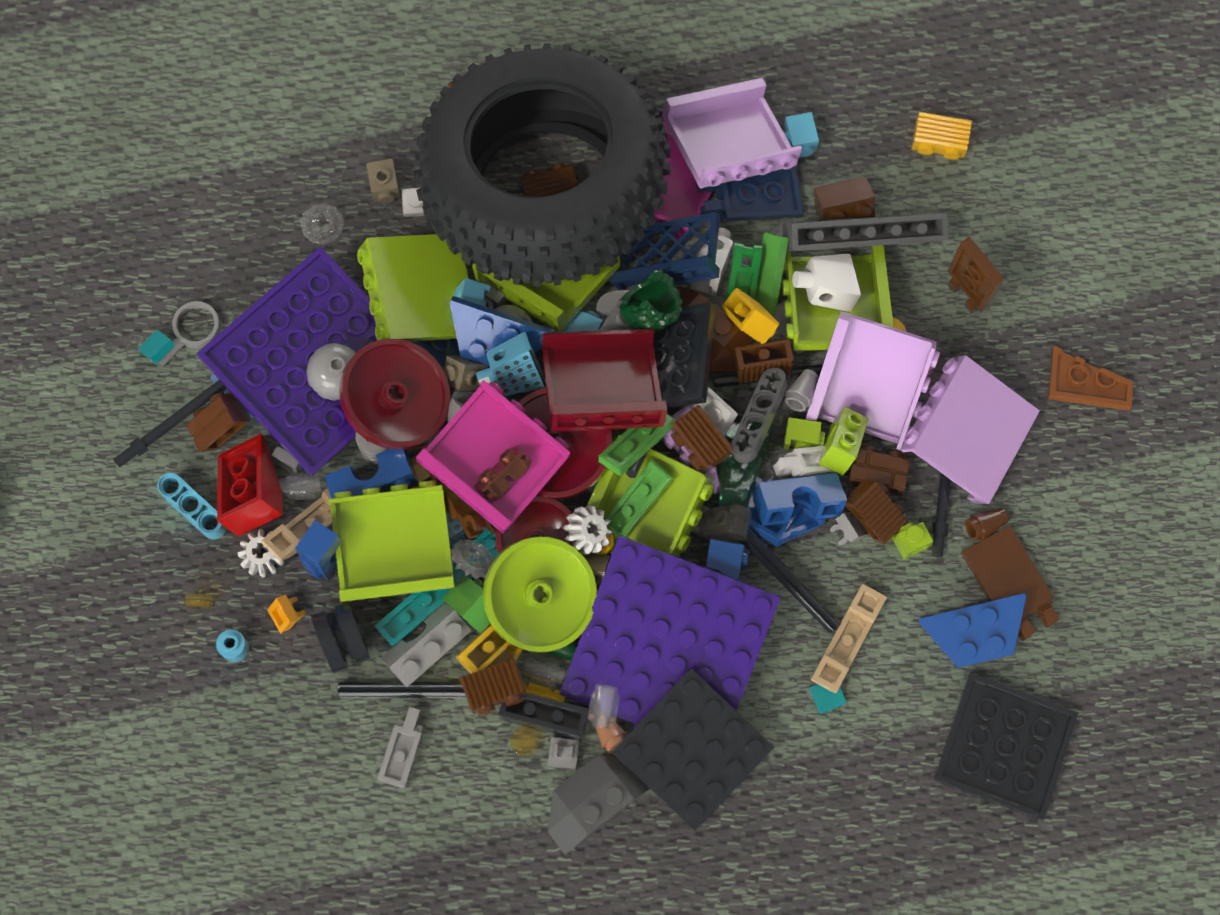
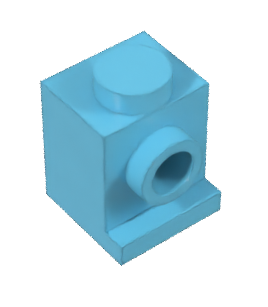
M465 278L455 289L454 296L486 307V300L483 299L490 291L491 286Z

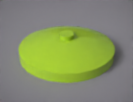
M549 537L522 539L504 549L491 564L483 587L485 612L494 630L511 645L533 652L554 651L576 640L592 619V606L597 596L595 577L586 559L568 543Z

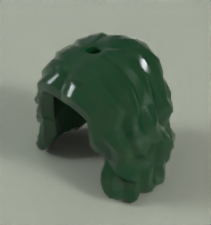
M661 269L653 270L646 280L636 284L623 295L622 303L619 306L620 315L624 322L634 330L654 329V332H657L678 320L682 312L681 304L683 300L679 296V290L674 287V279L669 277L668 274L663 273Z

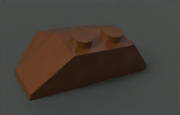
M681 286L676 287L679 290L680 298L683 300L681 307L710 302L698 292ZM714 305L715 317L709 373L736 372L734 347L751 345L754 342L748 334L741 331L722 310Z

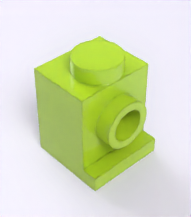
M788 418L783 451H789L790 447L797 449L823 446L825 432L820 431L822 422Z
M914 522L902 526L900 531L892 537L903 560L928 549L933 543L923 522L919 524H914Z

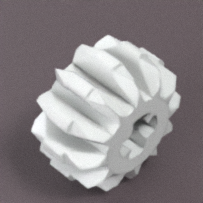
M593 506L576 508L574 514H569L566 517L570 524L563 527L564 530L569 531V535L564 540L573 541L572 547L580 550L581 554L598 553L602 550V546L609 544L606 536L611 535L613 532L607 529L606 525L611 520H603L605 511H596Z
M263 529L258 530V537L256 538L251 532L248 533V538L251 541L249 543L241 541V547L246 550L238 552V557L244 559L241 562L243 569L249 568V574L252 576L259 570L262 578L266 577V569H269L272 574H276L277 571L273 565L283 566L284 561L277 559L261 543L262 539L265 538ZM261 548H265L268 553H264L263 558L260 559L257 554L261 552Z

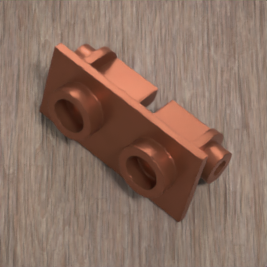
M516 446L508 448L499 456V462L492 469L488 468L478 477L479 481L474 486L485 492L484 496L490 502L494 499L498 500L511 487L505 478L509 475L516 482L530 469L529 465L532 461L524 454V450Z

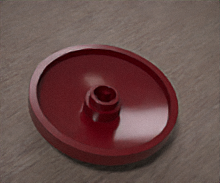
M382 339L364 346L350 359L341 376L339 396L345 417L359 435L377 446L402 450L413 448L426 442L439 431L449 412L450 388L442 367L425 349L406 340Z
M546 388L536 390L521 399L518 403L525 408L524 414L531 420L534 418L540 420L548 428L545 432L553 438L558 436L569 445L567 450L571 452L569 458L537 496L552 499L569 498L587 491L597 483L607 469L606 466L599 462V455L614 442L612 429L551 431Z

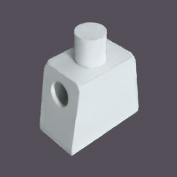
M719 228L715 263L720 268L719 278L692 282L690 289L716 297L733 245L729 230ZM705 244L701 248L698 257L707 255L708 245Z
M850 254L814 256L810 259L804 271H795L792 277L793 286L795 288H806L809 302L813 305L851 312L861 296Z

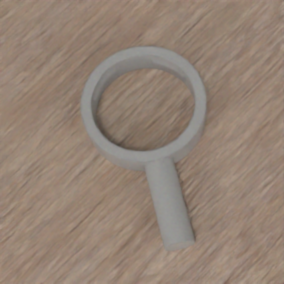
M194 301L184 304L176 311L172 321V328L176 335L172 342L175 346L159 361V364L164 367L184 345L191 348H201L218 335L220 330L219 317L210 305ZM194 308L205 309L214 318L212 332L208 337L200 341L186 340L180 335L178 329L179 320L182 315Z

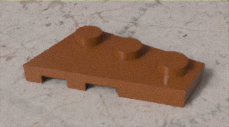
M1053 346L1051 350L1047 399L1126 411L1131 409L1133 381L1107 369L1096 368L1086 363L1085 359L1078 356L1072 357L1062 352L1063 349Z

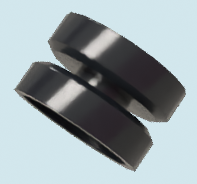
M349 601L334 607L336 625L333 624L329 613L325 610L311 615L316 635L333 674L347 669L348 661L344 652L346 649H348L352 660L357 664L371 659L365 642L367 641L358 617H355Z

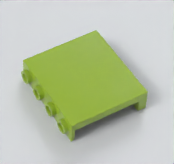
M437 234L367 238L358 249L357 258L359 264L363 267V284L369 293V309L371 315H374L377 340L401 339L417 342L457 338L453 318H451L450 302L457 286L465 278H469L465 262L461 260L462 254L459 252L454 255L449 250L446 240L441 241Z
M884 245L872 246L871 255L851 256L861 293L851 312L811 304L806 288H795L792 283V277L795 271H804L812 257H791V251H786L783 269L786 279L782 280L783 296H788V301L784 302L785 318H790V323L786 325L787 339L792 340L793 351L828 350L841 311L894 328Z
M618 256V263L612 267L610 265L600 267L601 272L595 276L593 274L588 275L587 273L581 275V281L574 282V280L567 281V279L561 280V285L554 286L553 281L547 284L542 282L541 287H534L532 281L531 284L523 283L522 281L521 285L513 284V279L511 278L509 281L503 279L500 281L494 279V273L491 272L489 275L483 274L476 270V264L472 266L477 282L482 283L485 281L505 295L506 300L522 308L553 330L561 332L620 267V259Z
M651 448L636 478L651 460H656L675 479L628 538L679 557L681 552H685L691 540L689 534L692 527H695L701 519L702 511L700 510L704 501H707L712 495L714 478ZM607 468L597 482L587 506L595 507L596 511H605L604 520L636 478L628 477L626 472L619 476ZM614 536L615 543H614V546H613L612 550L609 552L610 554L613 553L614 548H615V545H616L617 540H618L615 536Z
M436 481L420 482V488L408 489V484L391 486V492L380 493L379 488L362 490L363 495L352 496L351 491L334 493L335 499H328L333 532L339 535L342 541L336 549L340 602L455 587L442 485L436 486Z

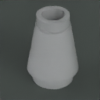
M803 370L802 374L785 393V403L791 409L802 412L810 407L818 375L814 371Z

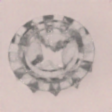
M325 202L319 205L313 204L310 209L304 210L302 220H300L304 236L315 244H328L335 241L342 233L344 227L342 214L335 206L327 205ZM322 214H324L326 222L330 223L324 224L320 232L318 224L314 222L320 221Z
M465 539L458 541L451 550L453 554L451 560L457 563L456 569L465 571V576L471 574L475 579L480 576L486 578L487 572L494 560L490 552L483 545L476 541ZM477 558L476 562H474V561H471V562H470V561H469L470 559H473V560H474V559Z

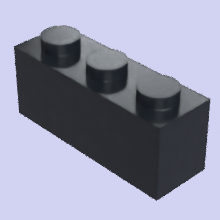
M529 693L522 696L523 701L518 704L507 706L505 702L500 706L498 717L501 721L579 741L583 739L589 717V709Z

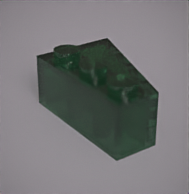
M732 423L724 436L730 444L740 423ZM750 423L747 426V429L755 431L758 430L762 426V424ZM771 423L758 455L753 461L740 463L736 461L732 453L731 456L717 465V476L720 484L718 490L719 510H747L759 472L764 464V458L771 444L773 423ZM747 439V444H746L745 448H748V449H749V445H748V440H749V439Z

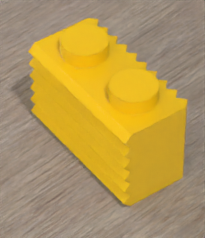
M919 112L915 124L912 150H917L922 155H932L933 153L944 155L946 159L950 160L964 158L968 149L972 121Z
M739 288L734 289L722 305L723 312L738 328L761 344H765L775 334L779 326V322L759 302Z

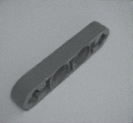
M770 368L762 374L732 440L733 456L740 463L751 462L758 455L788 385L786 375L779 368ZM770 382H774V384H773V386H772V391H770V390H771ZM764 399L772 402L767 408H759L757 406ZM752 422H760L762 424L758 430L751 431L747 429V426ZM747 439H749V440H748L749 449H748V448H745V446H746V444H747Z

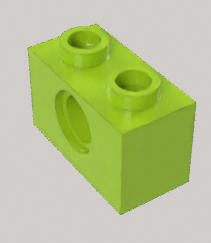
M844 406L830 426L818 464L843 476L857 458L869 418Z

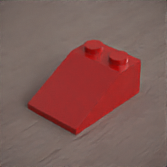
M260 433L218 455L217 522L237 536H241L283 515V493L263 434Z

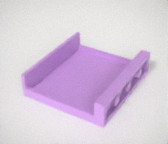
M763 78L666 99L662 117L699 188L717 186L734 180L740 181L747 177L765 175L781 169L786 170L797 165L802 147H791L763 97L767 86Z
M841 311L805 420L817 421V418L833 423L845 406L869 418L864 433L897 443L896 449L900 450L903 442H905V434L913 428L909 426L912 417L917 418V413L921 408L922 402L918 401L920 393L927 392L931 377L927 376L929 367L935 368L940 352L935 351L937 342Z
M966 355L953 357L945 363L943 367L944 373L940 380L932 386L930 390L931 396L927 403L918 411V419L913 428L905 434V442L900 450L902 452L912 451L969 493L967 499L975 504H989L1035 421L1039 410Z

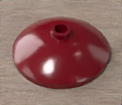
M536 496L504 534L498 529L496 530L495 540L498 554L511 544L534 536L555 538L572 546L573 541L564 540L569 535V531L563 529L565 525L570 524L566 517L572 514L571 511L557 500Z

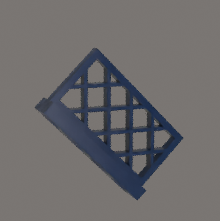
M717 212L656 223L651 227L644 228L645 237L642 241H638L628 255L623 253L619 255L620 267L611 276L610 283L618 290H625L632 285L646 280L653 270L659 269L674 279V286L719 278L720 268L715 263L720 215ZM711 222L710 228L701 236L697 231L705 223ZM687 227L689 229L679 240L673 237L680 228ZM657 232H664L665 234L655 245L650 242ZM695 234L700 239L688 250L684 245ZM672 239L675 244L664 255L660 250ZM648 243L652 248L640 259L637 254ZM705 244L708 245L706 256H694ZM682 248L686 254L680 260L672 262L671 259ZM657 253L662 256L656 265H647ZM635 257L639 262L632 269L626 270V265Z

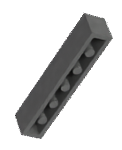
M948 213L782 223L783 236L789 238L787 251L947 241Z

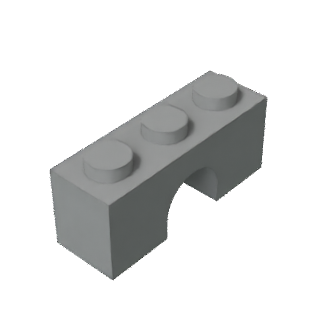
M443 603L424 620L426 628L417 638L410 642L401 640L380 658L406 687L471 632L457 612L446 603Z

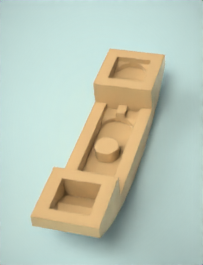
M328 488L323 491L321 498L287 525L281 524L262 539L261 543L277 559L284 561L298 553L295 547L314 520L328 529L332 526L330 504H328V499H331Z
M864 584L861 585L811 681L835 694L837 693L866 635L887 598L886 596Z

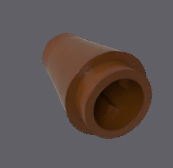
M1003 508L972 514L965 521L966 531L971 539L984 540L1008 523V515Z

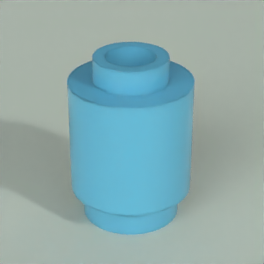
M226 630L217 638V650L226 660L239 662L247 656L249 644L240 632ZM235 641L234 647L228 648V645Z

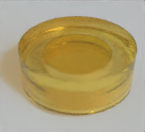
M185 594L184 605L196 608L213 607L214 596Z
M522 727L513 732L510 738V745L515 754L521 757H528L537 751L539 739L534 730Z

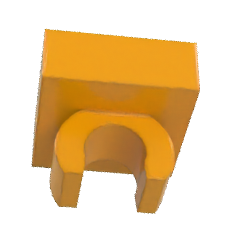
M286 594L274 600L267 610L280 633L290 630L306 613L304 610L300 612L294 610L293 606L298 602L297 597L288 599Z

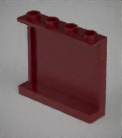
M654 329L543 333L541 352L551 431L664 427L667 406L666 401H662L653 348Z

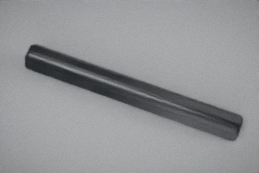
M742 526L735 533V537L829 633H833L840 626V621L748 526Z
M340 682L337 686L339 698H466L461 682H412L408 687L402 682Z

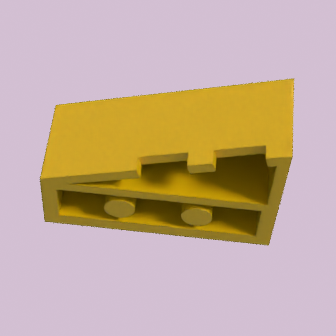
M490 624L463 648L455 658L472 674L512 658L517 661L523 649L505 641Z

